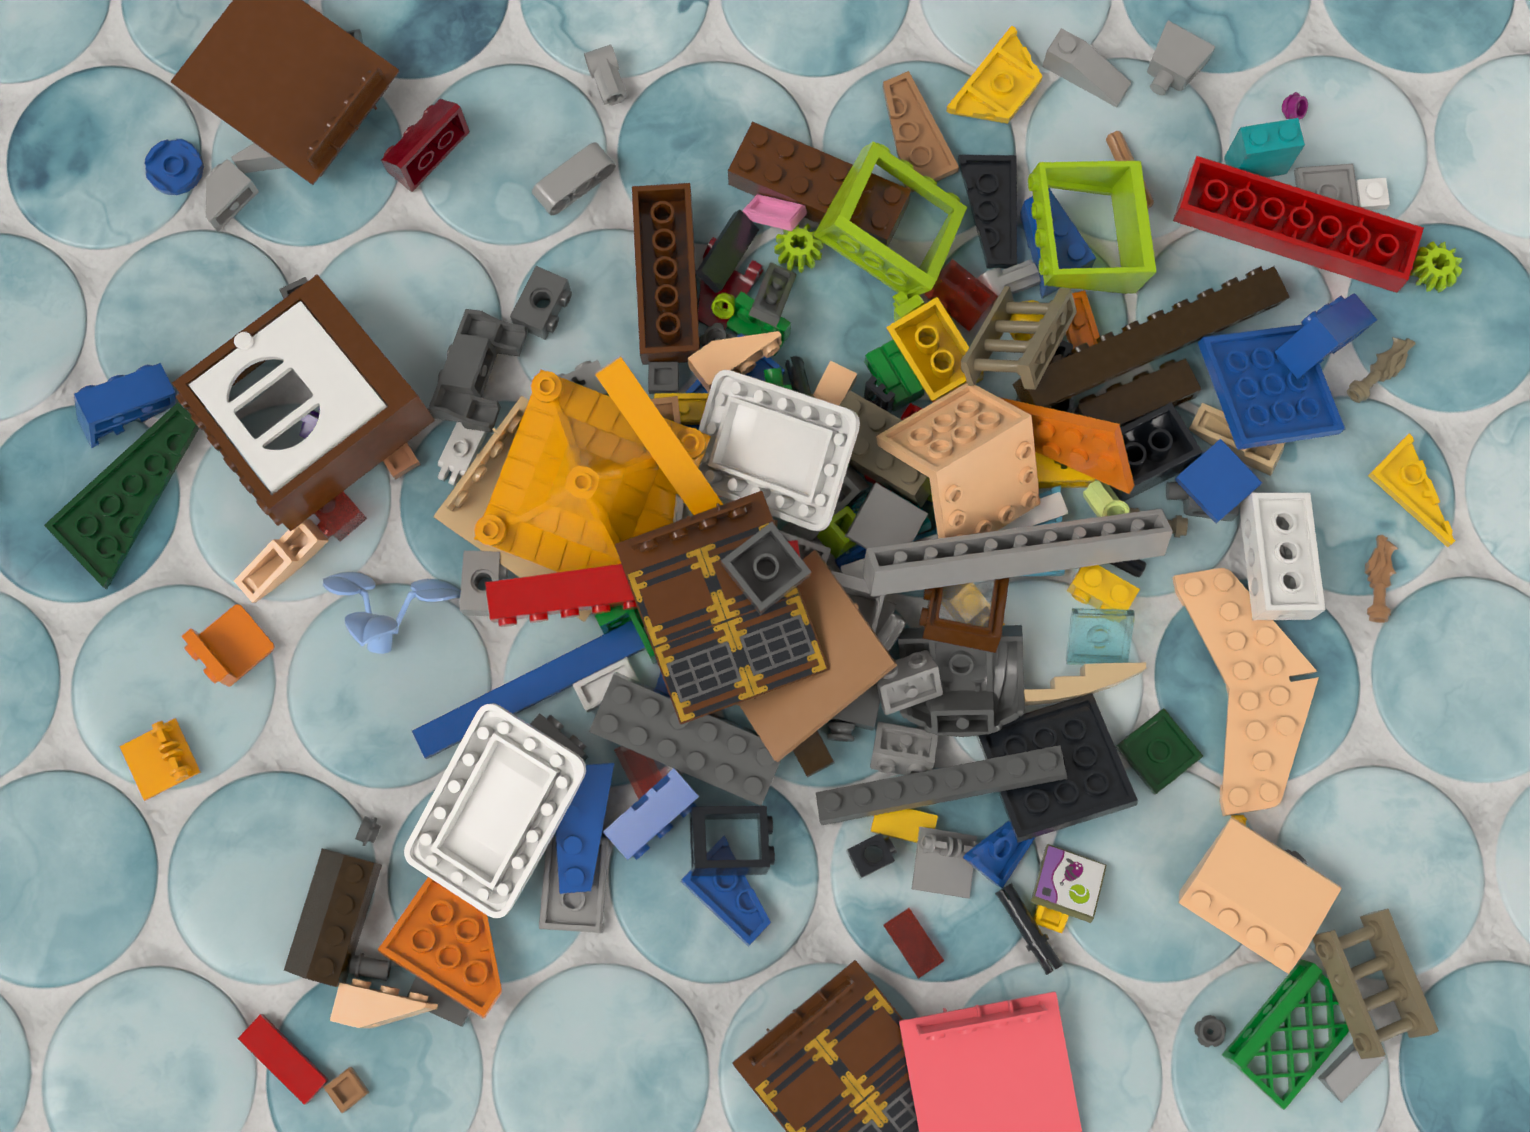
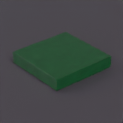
M1164 708L1115 746L1154 795L1203 757L1201 752Z

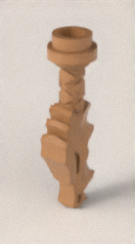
M1384 535L1377 536V547L1374 548L1369 560L1365 564L1364 572L1366 575L1368 574L1369 586L1374 588L1373 605L1367 608V615H1369V621L1377 623L1387 622L1388 617L1391 616V609L1386 606L1385 597L1386 588L1391 586L1390 577L1396 574L1392 566L1391 555L1394 550L1398 549Z

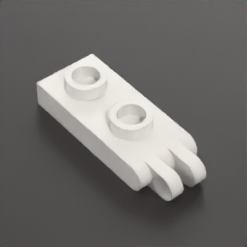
M457 422L438 461V466L441 467L438 479L445 481L451 471L449 484L455 486L460 476L464 475L475 460L488 432L465 429L461 422Z

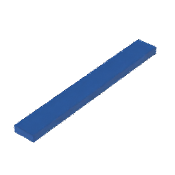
M632 621L412 730V733L424 758L428 759L460 743L477 711L482 706L494 703L515 715L573 686L572 684L626 657L629 658L645 650V647Z

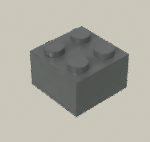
M770 522L721 560L722 567L760 615L811 575L810 569L773 522Z

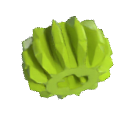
M798 223L792 231L783 229V234H777L776 236L778 244L774 246V253L779 255V264L787 263V270L791 271L794 266H798V271L802 273L804 265L813 269L815 267L814 260H821L822 258L820 250L823 249L824 243L813 236L815 231L810 232L811 225L809 223L804 228H799L800 225Z
M1434 241L1428 243L1426 247H1420L1417 250L1412 266L1413 269L1410 273V276L1419 278L1416 281V286L1424 283L1426 284V292L1431 291L1435 287L1438 293L1443 291L1446 286L1452 287L1457 282L1456 277H1459L1463 270L1459 267L1462 258L1454 257L1456 248L1447 250L1446 242L1440 243L1437 246Z

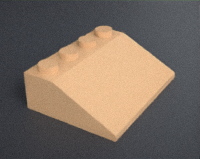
M1231 817L1180 889L1178 903L1289 974L1308 948L1342 888Z

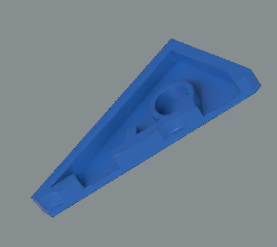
M1007 821L965 853L963 859L993 884L1003 888L1035 837L1017 843L1011 824Z

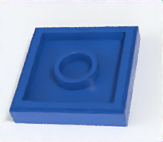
M1222 439L1218 440L1174 479L1216 524L1262 484L1258 477Z

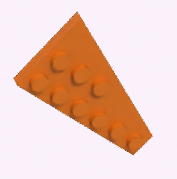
M1001 398L1031 415L1035 452L1130 494L1135 485L1120 424Z

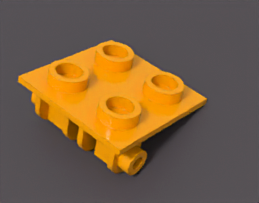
M176 718L166 723L158 721L152 724V730L119 746L144 801L201 773Z

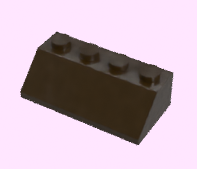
M321 849L284 971L333 987H338L339 983H346L351 959L356 952L382 867L381 864Z

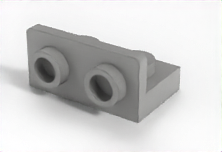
M927 650L895 660L897 666L876 682L881 706L886 715L943 695L938 666Z
M878 722L870 768L882 773L902 775L933 770L938 735L928 733L922 729Z

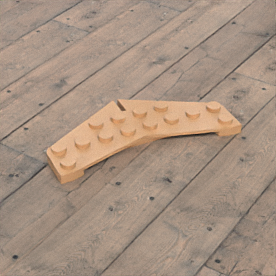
M1217 568L1174 575L1172 580L1175 593L1182 606H1185L1226 684L1228 693L1223 781L1220 786L1219 800L1222 815L1228 816L1275 807L1282 800L1318 678L1290 682L1289 677L1313 674L1317 670L1274 620H1252L1249 591L1230 570Z

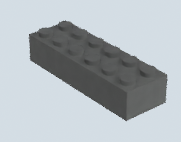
M618 672L613 674L589 732L760 806L763 804L781 760L777 762L773 759L757 732L711 713L680 724L669 694Z

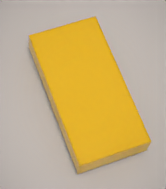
M913 809L874 815L870 832L881 833L885 836L917 843L919 827L935 829L938 815Z

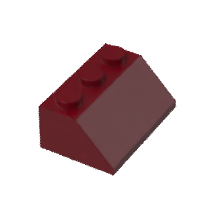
M439 99L434 105L426 108L423 117L415 125H411L406 129L402 139L396 145L390 146L385 151L381 161L386 171L410 192H413L469 134L470 131L461 107L457 103Z

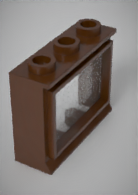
M1009 577L925 589L923 600H928L927 608L922 607L919 619V626H924L922 638L996 653L1002 636Z

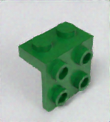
M623 605L610 607L611 612L595 615L604 634L632 621L652 663H657L648 635L643 630L644 624L638 609L623 610Z

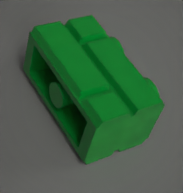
M894 340L883 344L881 347L865 355L864 363L871 375L877 378V385L879 386L882 383L886 386V395L890 391L895 394L893 412L924 396L925 390Z

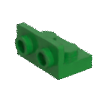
M741 291L735 299L736 310L728 320L727 328L738 335L742 333L744 336L779 331L781 333V349L791 334V322L780 317L775 327L750 316L749 313L754 299Z

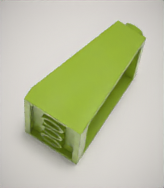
M873 141L860 151L813 236L897 293L902 290L910 299L917 293L921 295L932 290L967 206L962 204L960 198L955 194L945 192L938 187L935 180L928 176H922L915 171L911 163L892 155L888 147ZM875 164L948 214L919 268L850 222V218Z
M1141 161L1039 162L1032 173L1029 174L1028 189L1033 193L1031 213L1032 218L1036 219L1037 224L1035 244L1040 248L1039 273L1043 275L1044 286L1122 294L1136 293L1157 272ZM1048 188L1111 196L1121 267L1059 269Z

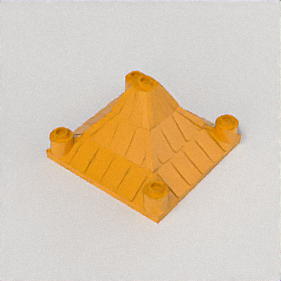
M541 369L532 380V394L484 516L478 519L475 524L474 540L556 572L621 564L615 544L673 523L675 500L678 493L610 396L561 378L553 372ZM664 418L699 468L711 436L700 432L696 428L686 427Z

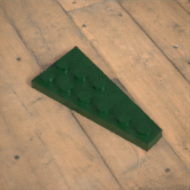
M178 402L44 525L105 589H108L199 430V427L192 420L191 414Z

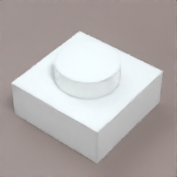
M1386 178L1359 179L1356 181L1359 207L1367 210H1382L1389 207L1390 201Z

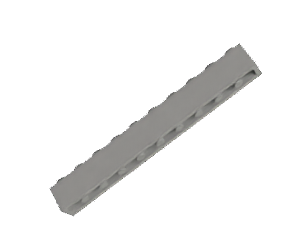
M1155 509L866 548L863 576L872 597L1165 556L1173 531L1163 510Z

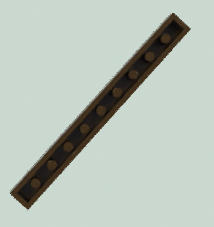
M1262 266L1246 273V278L1241 281L1235 277L1221 284L1222 289L1214 292L1213 288L1201 292L1196 296L1198 300L1190 303L1188 299L1174 304L1172 306L1173 310L1166 314L1162 309L1147 317L1148 321L1143 324H1139L1138 320L1121 328L1123 332L1114 336L1113 332H1109L1097 338V344L1089 347L1087 343H1084L1072 349V355L1065 358H1063L1062 354L1054 356L1036 390L1024 389L1021 376L1012 385L1020 402L1049 408L1198 342L1203 337L1214 335L1277 307L1289 299L1290 296L1275 266L1263 270Z

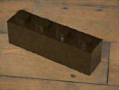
M1186 358L1178 362L1175 359H1171L1161 364L1159 370L1149 373L1147 370L1135 375L1132 378V382L1125 385L1122 382L1115 383L1105 390L1106 393L1097 397L1095 394L1085 396L1079 400L1074 414L1118 423L1121 428L1171 402L1176 407L1193 400L1202 389Z

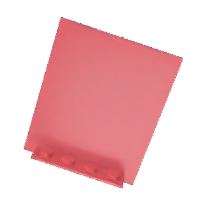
M1055 991L985 1005L977 1004L974 1007L948 1012L946 1008H943L942 1013L899 1021L919 1132H1082Z

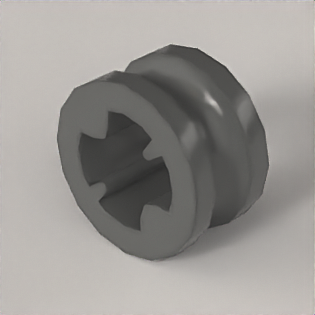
M828 723V728L831 729V733L827 734L828 740L854 741V736L851 734L855 730L854 724Z

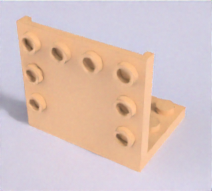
M967 383L876 436L877 445L929 477L938 539L998 531L1040 504L1031 415L975 384L974 386H968Z

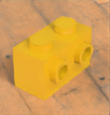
M1094 565L1080 567L1066 591L1071 593V596L1078 602L1086 605L1089 604L1098 609V612L1104 617L1120 621L1127 613L1140 589L1105 568Z

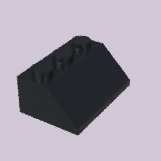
M1172 402L1121 427L1135 486L1130 494L1112 486L1110 488L1119 500L1126 501L1180 474L1201 456V448Z

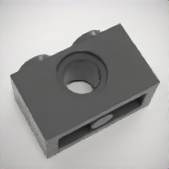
M535 266L510 315L512 323L525 326L528 333L545 340L549 332L553 333L559 322L558 314L561 308H565L571 299L572 291H570L568 279ZM541 300L550 301V304L545 308L536 307L537 303Z

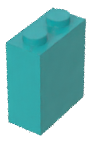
M1294 118L1240 127L1224 156L1226 165L1266 178L1287 174L1305 146L1299 119Z

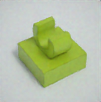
M902 290L892 296L895 301L893 303L895 308L894 322L925 304L918 293L910 299Z

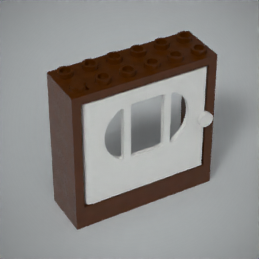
M318 274L172 382L179 392L175 395L176 399L190 412L191 418L196 425L207 434L208 437L206 438L218 452L220 451L224 457L223 460L229 468L240 477L239 481L256 498L258 506L266 515H269L277 526L283 523L290 531L435 421L416 392ZM322 326L327 330V332H328V333L331 335V337L336 341V343L340 346V348L345 352V354L349 357V359L354 363V365L358 368V370L363 374V376L367 379V381L372 385V387L376 390V392L371 388V386H370V385L367 383V381L362 377V375L358 372V370L353 366V364L349 361V359L344 355V353L340 350V348L335 344V342L331 339V337L326 333V331L322 328ZM272 359L284 361L233 401L229 402L232 386L264 362ZM294 370L313 393V396L260 437L254 439L238 419L236 412L288 372ZM320 406L317 424L306 439L293 447L283 450L265 449V446Z

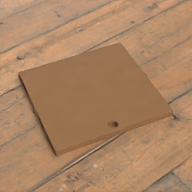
M816 550L803 559V562L810 569L811 575L798 587L829 670L757 696L756 699L752 698L736 704L741 707L769 753L777 762L897 666L894 659L858 610L859 605L853 603Z

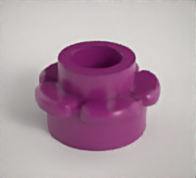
M1294 92L1284 99L1282 113L1286 119L1298 118L1300 120L1307 113L1308 100L1305 96Z

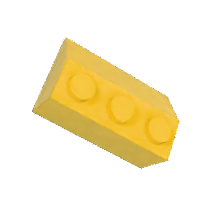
M938 297L886 327L932 402L937 401L967 383L965 374L961 370V359L967 353L969 346ZM984 371L981 372L975 384L983 380Z

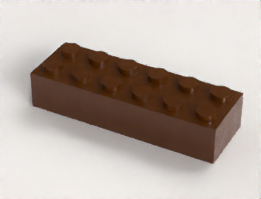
M752 121L728 169V185L753 196L759 194L805 205L807 214L804 218L820 224L853 165ZM871 173L850 218V222L888 247L909 205L911 190Z
M690 183L632 186L642 365H648V362L685 363L688 362V357L700 350Z

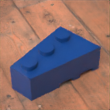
M1048 188L1059 269L1092 268L1096 260L1095 255L1051 189ZM1032 196L1023 202L1020 218L1033 263H1035L1039 271L1041 255L1040 248L1035 244L1037 224L1036 219L1032 218L1031 213ZM1039 273L1041 299L1061 288L1044 286L1043 275Z
M1355 293L1345 299L1341 295L1330 304L1327 303L1317 312L1313 311L1301 321L1304 327L1278 348L1275 353L1294 376L1299 379L1314 365L1317 366L1324 361L1323 358L1331 353H1336L1374 324L1377 319Z
M161 363L153 366L144 365L138 368L136 372L125 376H113L105 383L96 386L88 385L74 393L77 420L91 448H94L100 444L99 438L113 431L116 435L125 432L124 425L138 418L141 422H144L172 408L176 404V392Z

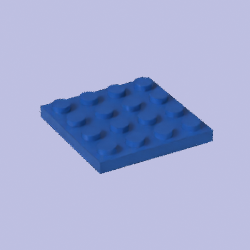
M1302 324L1203 337L1198 342L1237 450L1339 435L1345 430L1320 364L1314 365L1302 377L1297 379L1275 353L1278 348L1304 327Z

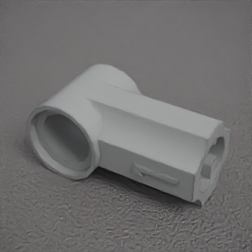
M610 44L584 53L591 77L595 78L604 105L609 104L612 106L621 103L627 97L618 72L619 66L612 45Z
M1031 259L1001 270V268L989 270L977 278L989 307L994 306V302L999 297L1004 286H1010L1013 296L1016 293L1037 286L1041 282L1039 271Z

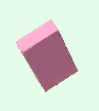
M759 194L742 211L752 222L792 231L807 214L805 205Z

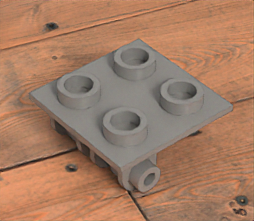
M919 827L911 889L970 899L973 866L963 859V856L978 844L976 842L977 836Z

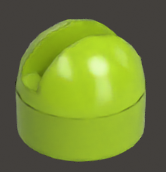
M727 293L719 294L711 306L713 313L721 319L732 317L736 310L734 296ZM725 302L728 304L727 309L723 308Z

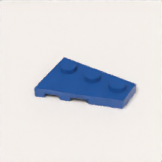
M725 835L707 852V860H736ZM690 870L681 879V883L748 947L771 923L745 875L691 876Z

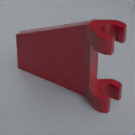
M712 237L703 254V260L717 240L716 238ZM752 260L744 275L734 270L723 289L717 293L701 279L698 308L699 322L708 327L715 323H721L724 326V331H726L727 322L730 318L721 319L713 313L711 306L714 299L721 293L733 295L735 299L741 291L748 295L751 288L761 277L764 271L762 269L763 265ZM726 302L723 306V308L725 309L728 308V304Z

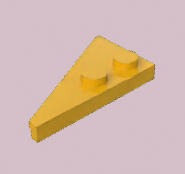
M1408 434L1375 467L1368 477L1446 547H1449L1455 542L1452 535L1453 530L1449 521H1445L1439 508V497L1431 479L1427 477L1423 460H1419L1412 444L1414 438L1411 434Z

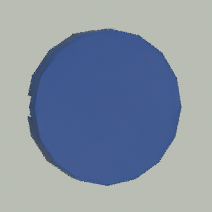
M183 139L160 141L150 149L144 163L146 165V178L156 190L167 195H180L189 192L197 186L202 178L204 169L200 153L191 143Z

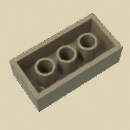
M849 391L839 406L856 412L860 421L849 465L861 474L921 508L932 493L929 477L877 445V435L903 420Z

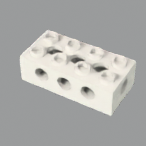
M1251 493L1239 504L1252 620H1311L1325 611L1311 494Z

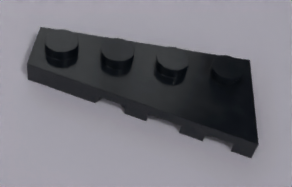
M958 155V163L986 267L1007 269L1017 265L1016 155Z

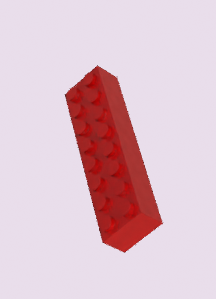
M1196 156L1189 169L1173 218L1174 222L1396 293L1409 280L1424 229L1421 226L1200 156Z

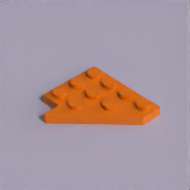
M428 877L380 945L378 951L485 1019L502 993L488 916Z

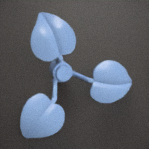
M342 572L323 578L324 588L331 593L337 595H355L359 593L363 597L366 612L348 614L345 617V625L349 633L361 646L367 644V649L370 652L378 654L388 653L392 650L393 634H398L399 625L413 598L417 597V599L426 602H437L460 598L461 590L448 582L438 579L417 580L411 583L412 591L408 593L396 620L389 616L372 614L369 594L366 590L374 589L375 582L369 576L357 572Z

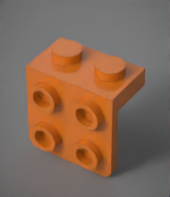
M238 604L231 607L201 633L190 628L181 636L187 643L184 647L187 653L195 661L200 659L205 664L206 668L203 671L213 683L216 684L219 681L228 687H231L275 648L274 643L254 619Z

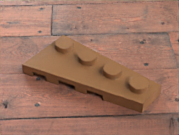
M907 71L884 81L882 88L898 159L908 161L913 165L915 171L922 176L932 178L936 182L957 173L959 166L910 72ZM904 184V187L910 189L911 193L914 192V190Z

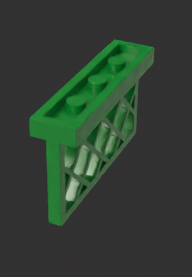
M1302 959L1222 1054L1230 1064L1235 1065L1283 1110L1288 1107L1349 1032L1346 1021L1334 1023L1333 1005H1339L1337 1000H1333V995L1335 996L1329 979L1322 974L1323 971L1315 963ZM1317 981L1325 987L1326 1001L1311 1002V988ZM1313 1006H1326V1024H1313ZM1296 1007H1305L1306 1025L1291 1026V1013ZM1328 1028L1329 1041L1323 1047H1314L1313 1029ZM1306 1030L1307 1048H1293L1292 1031ZM1285 1031L1286 1049L1271 1050L1272 1035L1275 1032ZM1308 1053L1309 1065L1304 1071H1294L1293 1054ZM1286 1054L1287 1072L1273 1073L1272 1055ZM1255 1056H1265L1266 1073L1254 1074L1247 1066ZM1288 1077L1289 1089L1280 1098L1274 1092L1273 1078ZM1261 1079H1266L1267 1085Z

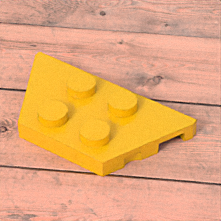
M1011 25L948 104L946 112L1006 124L1018 112L1040 84L1043 76L1037 65L1031 61V55L1026 46H1022L1014 26Z

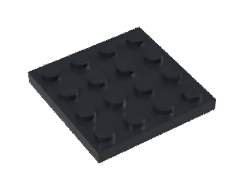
M1093 693L1025 713L1016 720L1003 725L1000 731L977 735L985 759L1061 746L1067 779L998 792L1017 843L1134 807L1138 804V799Z

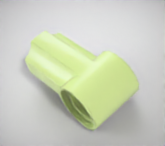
M1096 480L1090 483L1088 488L1083 491L1084 499L1097 517L1130 513L1128 504L1119 500L1108 484Z

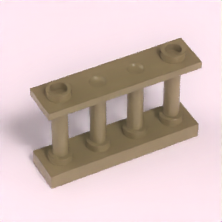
M1004 286L967 353L961 359V370L965 374L968 386H974L982 371L1011 372L1021 376L1024 389L1036 390L1077 313L1071 288H1059L1050 303L1014 302L1010 286ZM1012 314L1045 315L1039 322L1010 321ZM1004 332L1034 334L1029 341L1000 340ZM992 352L1024 353L1019 360L989 359Z
M1388 908L1360 916L1364 927L1341 937L1337 936L1335 930L1315 934L1313 937L1316 953L1322 961L1353 1038V1045L1361 1059L1377 1058L1386 1055L1381 1043L1407 1032L1409 1038L1429 1036L1439 1031ZM1369 939L1376 958L1350 968L1343 950ZM1382 970L1389 988L1363 999L1356 980ZM1394 1001L1401 1019L1375 1030L1368 1011Z

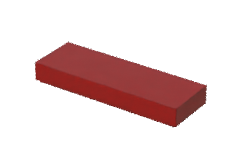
M260 1014L237 1038L304 1105L308 1104L329 1081L263 1014Z

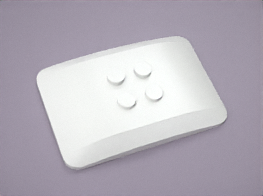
M722 370L713 379L699 426L700 432L711 436L699 469L717 495L737 500L763 491L772 516L809 530L822 531L829 526L834 514L859 431V417L851 409L731 370Z
M493 703L482 706L473 718L405 845L404 856L407 862L492 918H501L507 915L545 852L585 776L586 764L584 760L575 752L500 705Z

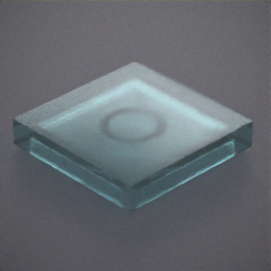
M1072 608L1065 658L1066 664L1128 663L1135 620L1134 610Z

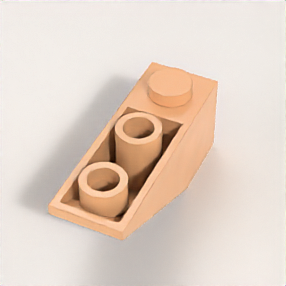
M776 331L711 341L688 357L689 368L709 393L713 379L719 371L731 370L745 375L756 366L755 362L764 356L766 358L773 356L780 349L781 333Z
M353 978L351 984L339 983L330 1021L356 1028H375L435 1010L438 1004L427 1002L428 995L410 992L409 997L398 995L400 991L398 988L381 985L380 990L370 988L371 982Z

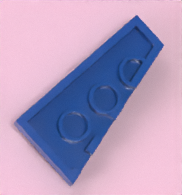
M614 763L586 765L585 776L555 832L560 894L587 892L592 889Z

